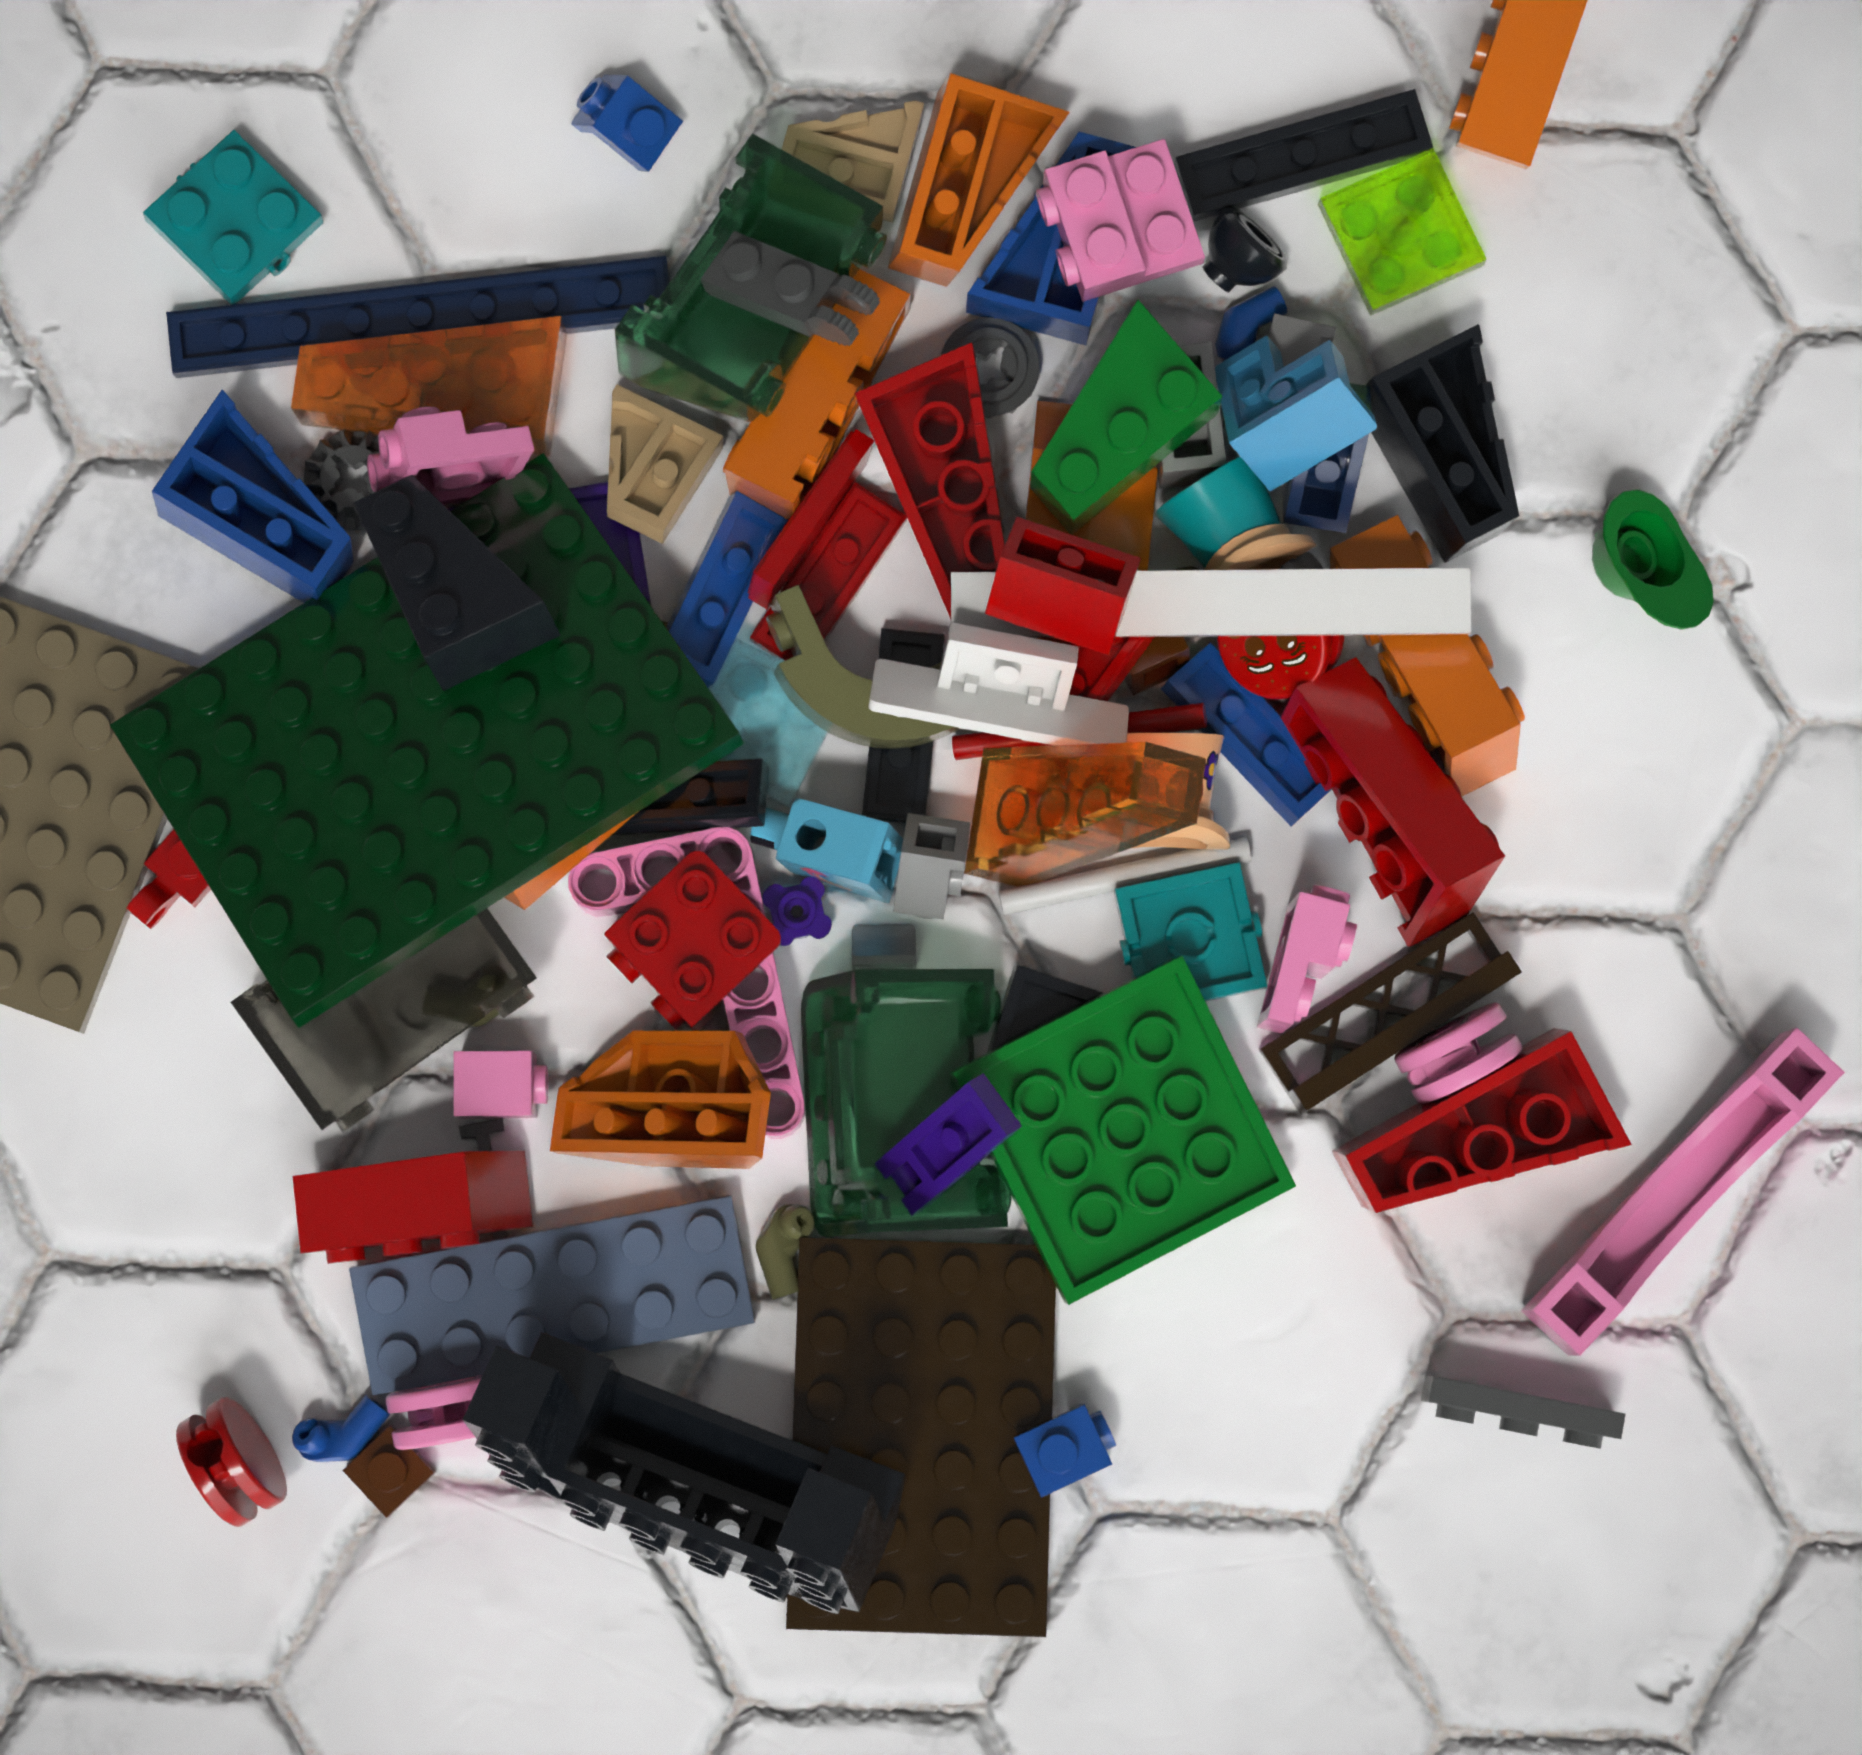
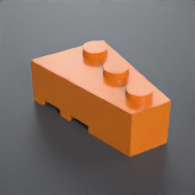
M950 73L936 95L887 268L947 287L963 268L1070 112Z

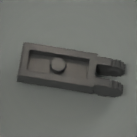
M736 231L732 233L700 279L705 291L713 297L811 337L812 334L844 346H850L859 334V329L856 328V324L851 319L831 309L832 305L836 303L867 316V314L871 315L880 303L877 293L872 288H869L867 284H863L861 281L858 282L847 275L839 276L836 272Z

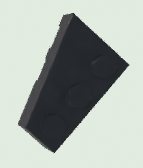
M1479 324L1372 377L1366 384V386H1370L1372 414L1375 416L1377 428L1371 433L1444 563L1497 537L1520 516L1504 439H1499L1492 408L1495 397L1492 382H1487L1480 351L1483 340Z
M413 475L353 502L420 651L443 691L561 636L544 601Z

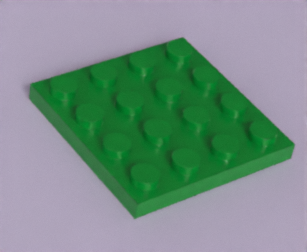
M1177 955L950 1071L958 1090L969 1081L984 1073L1022 1125L1019 1130L990 1154L1064 1303L1068 1305L1296 1187L1182 955Z

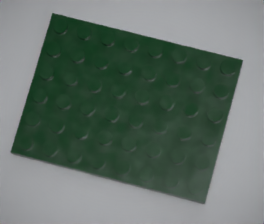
M544 453L526 463L522 472L517 474L515 478L505 480V477L450 512L544 601L561 636L443 691L426 663L379 558L376 557L325 589L318 600L314 598L309 599L110 724L113 732L278 999L298 1028L744 744L739 731Z

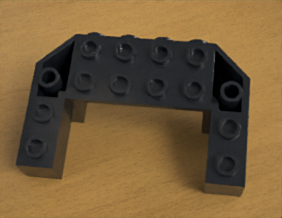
M541 1332L530 1358L496 1345L462 1419L477 1439L475 1446L489 1454L487 1462L501 1470L499 1477L502 1480L529 1492H535L538 1489L571 1508L569 1516L601 1531H605L608 1523H612L631 1532L628 1539L649 1551L664 1555L667 1547H672L691 1556L688 1563L704 1573L718 1578H725L729 1570L751 1580L748 1587L764 1597L784 1603L789 1594L820 1609L836 1614L839 1613L840 1608L860 1611L895 1528L906 1479L904 1473L831 1445L828 1453H823L620 1373L612 1359ZM611 1478L619 1479L621 1481L619 1486L621 1490H616L603 1483ZM667 1502H677L680 1504V1513H674L661 1506ZM727 1525L737 1526L740 1528L739 1538L720 1530Z

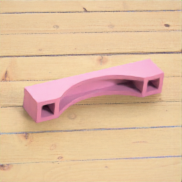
M1798 1028L1780 1033L1528 1302L1521 1312L1568 1356H1581L1624 1310L1657 1266L1707 1210L1753 1163L1799 1122L1845 1072Z

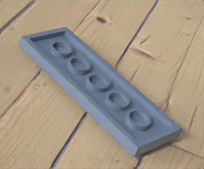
M732 1195L483 1241L479 1245L446 1248L356 1265L349 1268L372 1396L483 1375L496 1345L530 1358L541 1332L594 1353H600L755 1323Z

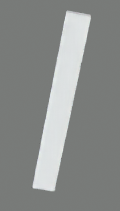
M1471 568L1137 571L1116 637L1471 634ZM951 572L952 623L1031 638H1055L985 614L996 572Z

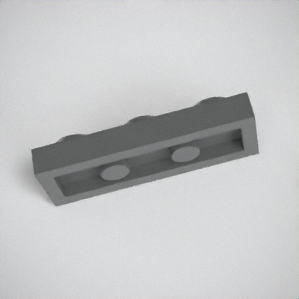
M1425 1376L1421 1401L1437 1404L1435 1417L1474 1424L1475 1413L1480 1412L1500 1416V1430L1531 1436H1538L1539 1424L1564 1429L1562 1442L1598 1449L1602 1447L1603 1437L1622 1439L1626 1413L1436 1376Z

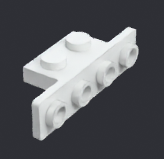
M952 622L940 670L886 659H877L873 671L868 708L871 711L897 717H906L1117 758L1122 757L1125 751L1129 708L1126 705L1069 694L1077 666L1078 646Z

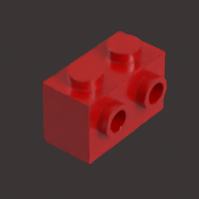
M1016 517L999 559L985 614L1010 622L1016 626L1025 627L1073 643L1074 645L1109 655L1126 610L1141 558Z

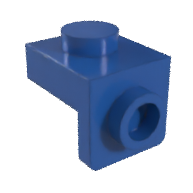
M606 74L602 78L597 77L592 80L582 91L576 104L580 110L572 120L571 125L582 133H593L638 171L649 172L683 121L628 75Z
M1079 1404L1069 1409L1070 1411L1013 1437L1041 1498L1112 1465L1107 1450L1115 1447L1116 1442L1101 1411L1090 1415L1085 1404Z

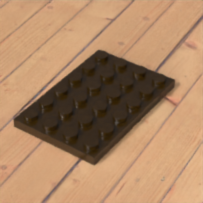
M800 1237L792 1440L826 1454L831 1445L904 1473L906 1479L895 1528L860 1611L840 1608L838 1614L831 1613L788 1594L786 1629L1046 1637L1050 1494L1042 1498L1040 1497L1013 1439L1014 1436L1052 1419L1056 1285L1036 1245Z

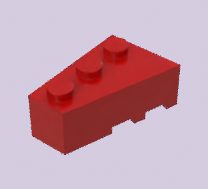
M525 1150L463 1151L292 1176L300 1254L326 1252L327 1264L366 1260L365 1248L383 1246V1256L405 1255L423 1252L422 1241L440 1239L441 1249L479 1245V1234L533 1227Z

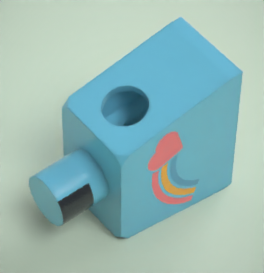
M796 798L789 814L766 807L765 825L751 828V843L777 850L776 860L790 872L803 877H814L824 884L883 903H890L898 878L903 838L889 823ZM826 836L822 845L813 850L816 841Z

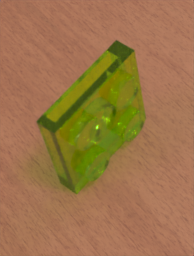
M1434 148L1319 199L1318 207L1370 316L1484 266L1487 260Z

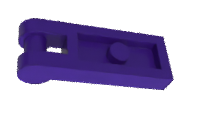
M983 1073L965 1084L876 1161L874 1165L885 1180L889 1178L894 1180L905 1196L901 1199V1203L909 1214L914 1216L941 1197L943 1192L1019 1130L1022 1125Z

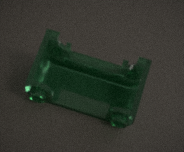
M753 133L735 157L736 164L745 168L744 176L736 181L732 190L725 187L720 194L718 215L658 299L650 294L644 303V311L631 305L615 328L618 372L620 376L641 388L747 422L754 421L760 414L768 417L773 413L785 392L786 383L783 380L815 334H812L811 337L713 297L705 291L700 279L732 233L736 231L836 272L839 276L847 275L851 278H854L861 266L869 269L874 265L887 240V235L881 232L883 222L882 205Z
M994 969L852 970L814 979L805 987L801 1000V1033L810 1208L814 1216L815 1229L821 1236L842 1237L1008 1227L1007 1213L1011 1206L1012 1196L995 1165L980 1164L979 1162L943 1192L942 1196L914 1216H911L901 1203V1199L905 1196L892 1178L885 1180L874 1165L876 1161L958 1091L950 1071L974 1060L973 1037L986 1034L1000 1014L1001 999L999 991L994 984Z

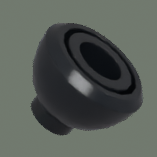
M1230 207L1221 210L1215 218L1209 233L1208 250L1210 259L1202 266L1205 273L1216 285L1229 293L1236 285L1256 286L1265 284L1277 278L1287 269V259L1281 248L1254 220L1237 208Z

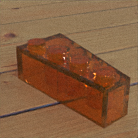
M1149 742L983 748L964 874L1017 887L1039 883L1197 824L1199 805L1203 796L1206 758Z

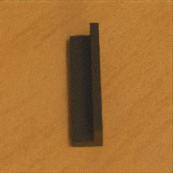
M1473 912L1261 1048L1259 1052L1301 1115L1519 975L1522 971L1509 951L1501 955ZM1468 932L1488 964L1469 976L1443 971L1442 967L1447 944ZM1436 952L1433 968L1416 965ZM1403 972L1431 977L1426 1004L1416 1010L1389 1005L1394 978ZM1440 979L1457 983L1437 996ZM1383 986L1380 1003L1363 999ZM1350 1006L1378 1011L1373 1038L1362 1045L1335 1039L1340 1014ZM1387 1013L1404 1017L1383 1031ZM1330 1020L1327 1037L1310 1033ZM1298 1040L1325 1045L1320 1072L1299 1085L1280 1057L1279 1052ZM1334 1047L1351 1051L1330 1065Z

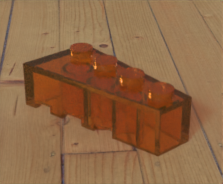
M556 316L300 346L291 409L301 425L337 430L371 431L376 435H379L381 430L393 429L397 419L402 418L405 413L413 409L437 407L440 413L461 410L466 434H469L471 430L478 426L495 422L505 423L508 429L529 426L534 446L532 454L540 455L544 453L546 456H550L567 332L562 317Z

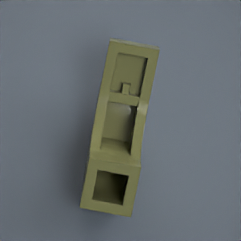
M799 585L774 596L770 605L774 614L766 617L767 624L779 650L783 652L790 649L793 657L779 663L773 674L789 700L814 724L834 736L858 745L890 749L926 744L960 730V728L871 711L868 708L872 680L852 673L834 658L825 644ZM941 663L936 664L930 668L940 670Z

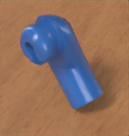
M1275 286L1232 306L1224 313L1215 342L1217 356L1223 358V361L1255 343L1258 328L1270 323L1274 314L1284 316L1288 313L1285 301Z
M366 1394L345 1420H316L314 1418H307L300 1421L293 1430L292 1442L302 1457L313 1462L350 1461L362 1451L391 1414L381 1404Z

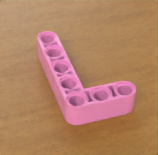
M715 827L591 853L576 865L568 876V888L572 898L585 913L595 917L612 916L626 913L653 888L644 879V871L652 859L659 856H667L679 863L692 851H702L708 856L709 851L714 846L721 843H729L736 846L742 852V861L734 872L726 876L766 917L751 847L747 838L739 831L730 827ZM597 869L610 871L616 877V887L613 894L602 901L589 900L582 893V883L585 877ZM772 953L757 967L768 976V987L761 997L755 1000H744L732 991L723 1001L730 1031L743 1033L747 1041L753 1032L760 1029H768L775 1032L781 1039L779 1055L773 1061L757 1063L770 1092L788 1094L795 1103L794 1114L786 1124L782 1126L767 1125L766 1137L784 1139L793 1135L802 1126L805 1118V1101L774 953Z

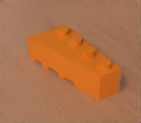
M1492 0L1490 7L1500 10L1493 34L1482 32L1470 64L1471 69L1480 71L1473 94L1471 96L1461 92L1449 129L1460 132L1456 147L1525 170L1531 166L1588 0Z
M845 261L841 262L836 273L839 276L847 275L858 282L861 281V283L867 284L869 288H872L877 293V297L880 298L879 305L871 315L867 314V316L836 303L832 305L831 309L851 319L856 324V328L859 329L858 336L850 346L839 345L835 341L832 342L815 334L809 337L797 331L792 333L781 356L780 362L784 363L773 384L767 383L762 390L752 412L753 419L742 438H739L732 447L723 467L729 495L738 491L787 520L791 518L839 448L860 407L854 393L871 386L910 311V293Z
M1398 515L1330 548V569L1429 568L1428 566L1433 564L1430 551L1422 536L1416 530L1408 533ZM1468 634L1362 635L1366 644L1370 647L1381 643L1384 651L1378 653V661L1394 698L1398 697L1401 699L1408 696L1412 703L1408 705L1409 716L1414 728L1423 740L1424 748L1428 753L1436 750L1444 765V773L1452 777L1456 782L1461 796L1516 770L1520 722L1525 720L1524 712L1511 688L1506 686L1500 689L1489 670L1494 668L1493 660L1486 644L1478 634L1470 637Z

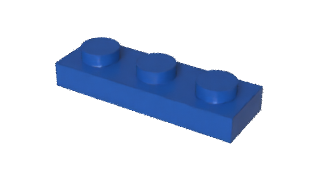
M738 491L728 497L666 626L707 687L715 683L753 603L748 598L749 593H747L753 571L789 521Z
M1211 642L1162 686L1161 690L1176 706L1204 702L1207 728L1199 730L1206 734L1224 736L1220 751L1222 755L1290 827L1332 790L1325 791L1321 783L1316 785L1303 762L1306 761L1304 755L1280 718L1281 716L1263 697L1251 693L1235 681L1226 669L1219 651Z

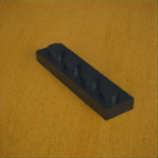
M1413 89L1180 155L1175 158L1174 166L1192 220L1195 222L1216 216L1223 208H1244L1431 154L1433 144L1416 90Z

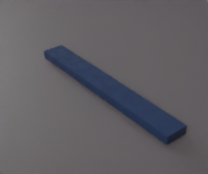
M666 256L166 312L172 374L175 378L674 322Z

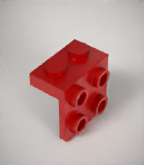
M702 851L690 852L604 933V936L614 947L606 957L631 984L640 976L648 982L658 993L650 1004L675 1030L685 1022L693 1031H699L714 1016L712 1010L781 944V935L778 929Z

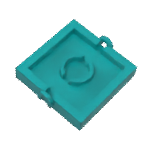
M235 130L231 131L196 164L193 162L190 165V170L183 176L178 175L176 182L142 212L145 221L230 305L238 303L269 273L273 276L281 274L291 262L289 255L324 224L322 215ZM281 259V263L274 267V264Z
M1240 862L1125 886L1114 890L1124 940H1119V944L1123 953L1124 966L1130 965L1133 978L1177 955H1182L1205 1002L1263 990L1268 987L1257 941L1258 937H1262L1261 922L1258 912H1251Z

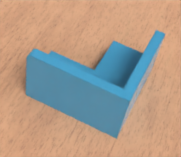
M1266 335L1215 366L1218 391L1223 396L1221 406L1229 444L1270 492L1377 428L1375 416L1350 386L1344 357L1331 340L1326 341L1284 367L1281 351Z

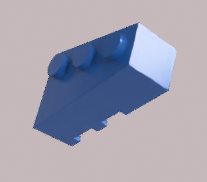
M1079 131L1055 166L1105 150L1107 156H1111L1136 147ZM1036 194L1015 228L1011 229L1002 242L999 251L980 278H977L968 291L966 313L983 318L993 317L1009 321L1020 328L1086 346L1100 297L1082 302L1077 284L1066 286L1056 257V249L1064 246L1057 225L1049 227L1045 225Z
M222 389L153 488L152 495L158 516L304 603L311 598L318 600L325 589L343 579L353 564L351 537L300 478L297 479L274 453V449L261 433L258 434L236 409L235 403Z

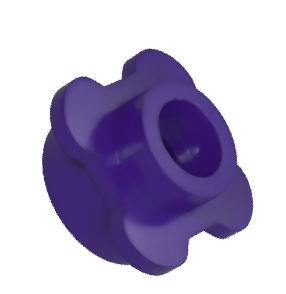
M806 877L799 885L789 887L772 884L764 891L762 897L763 904L770 909L773 925L780 932V946H789L794 939H803L809 936L815 939H822L829 934L832 921L830 917L824 914L821 901L825 888L817 878ZM794 906H801L803 908L801 917L796 918L792 916L791 909Z

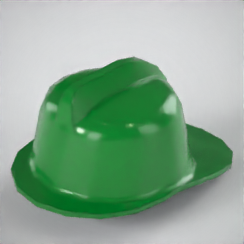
M1638 489L1621 492L1610 501L1603 516V528L1595 534L1591 559L1595 574L1602 585L1613 595L1637 602L1647 615L1664 626L1680 630L1697 627L1709 617L1714 603L1712 583L1703 564L1683 535L1677 520L1667 505L1655 495Z

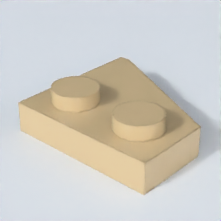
M910 101L905 102L901 109L867 115L866 110L843 114L831 122H822L817 119L788 125L772 181V191L893 222L923 116L924 103Z
M617 384L612 391L607 517L663 544L721 453L724 436Z

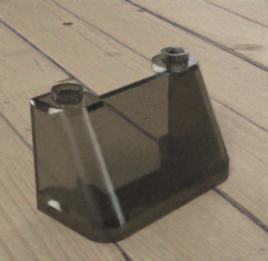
M488 907L300 1028L292 1021L267 980L260 985L259 983L255 984L230 1003L320 1129L325 1130L336 1123L343 1133L375 1110L368 1101L369 1098L495 1009L504 1019L535 996L528 986L538 978Z

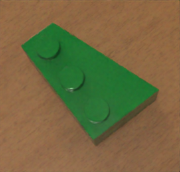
M1139 300L1133 306L1031 471L1030 489L1071 535L1076 533L1213 419L1219 411L1223 396Z

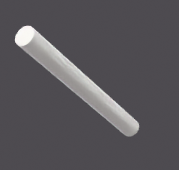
M1243 837L1230 840V848L1227 850L1188 849L1000 890L998 894L1002 912L1005 916L1114 892L1116 888L1238 862L1240 864L1252 862L1248 839Z

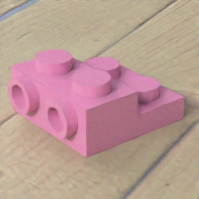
M1165 139L1111 156H1107L1106 150L1044 170V187L1036 190L1039 209L1047 227L1057 225L1064 246L1056 249L1060 272L1066 286L1077 284L1082 302L1204 263L1205 255Z
M421 407L408 411L402 418H398L393 429L381 430L379 432L378 443L380 453L368 455L367 470L369 482L374 492L413 475L443 505L466 502L504 477L505 480L515 478L524 469L534 451L529 426L508 429L505 423L495 422L478 426L471 430L469 434H466L461 410L440 413L437 407Z
M1313 885L1311 893L1299 892L1288 904L1257 1028L1282 1034L1294 1024V1021L1300 1023L1302 1017H1307L1316 984L1315 979L1305 976L1322 979L1335 966L1341 967L1343 961H1348L1357 929V924L1347 921L1350 904H1348L1350 894L1329 887Z

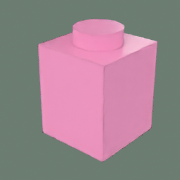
M454 1051V1117L459 1119L537 1118V1104L548 1103L547 1065H537V1054L533 1051Z

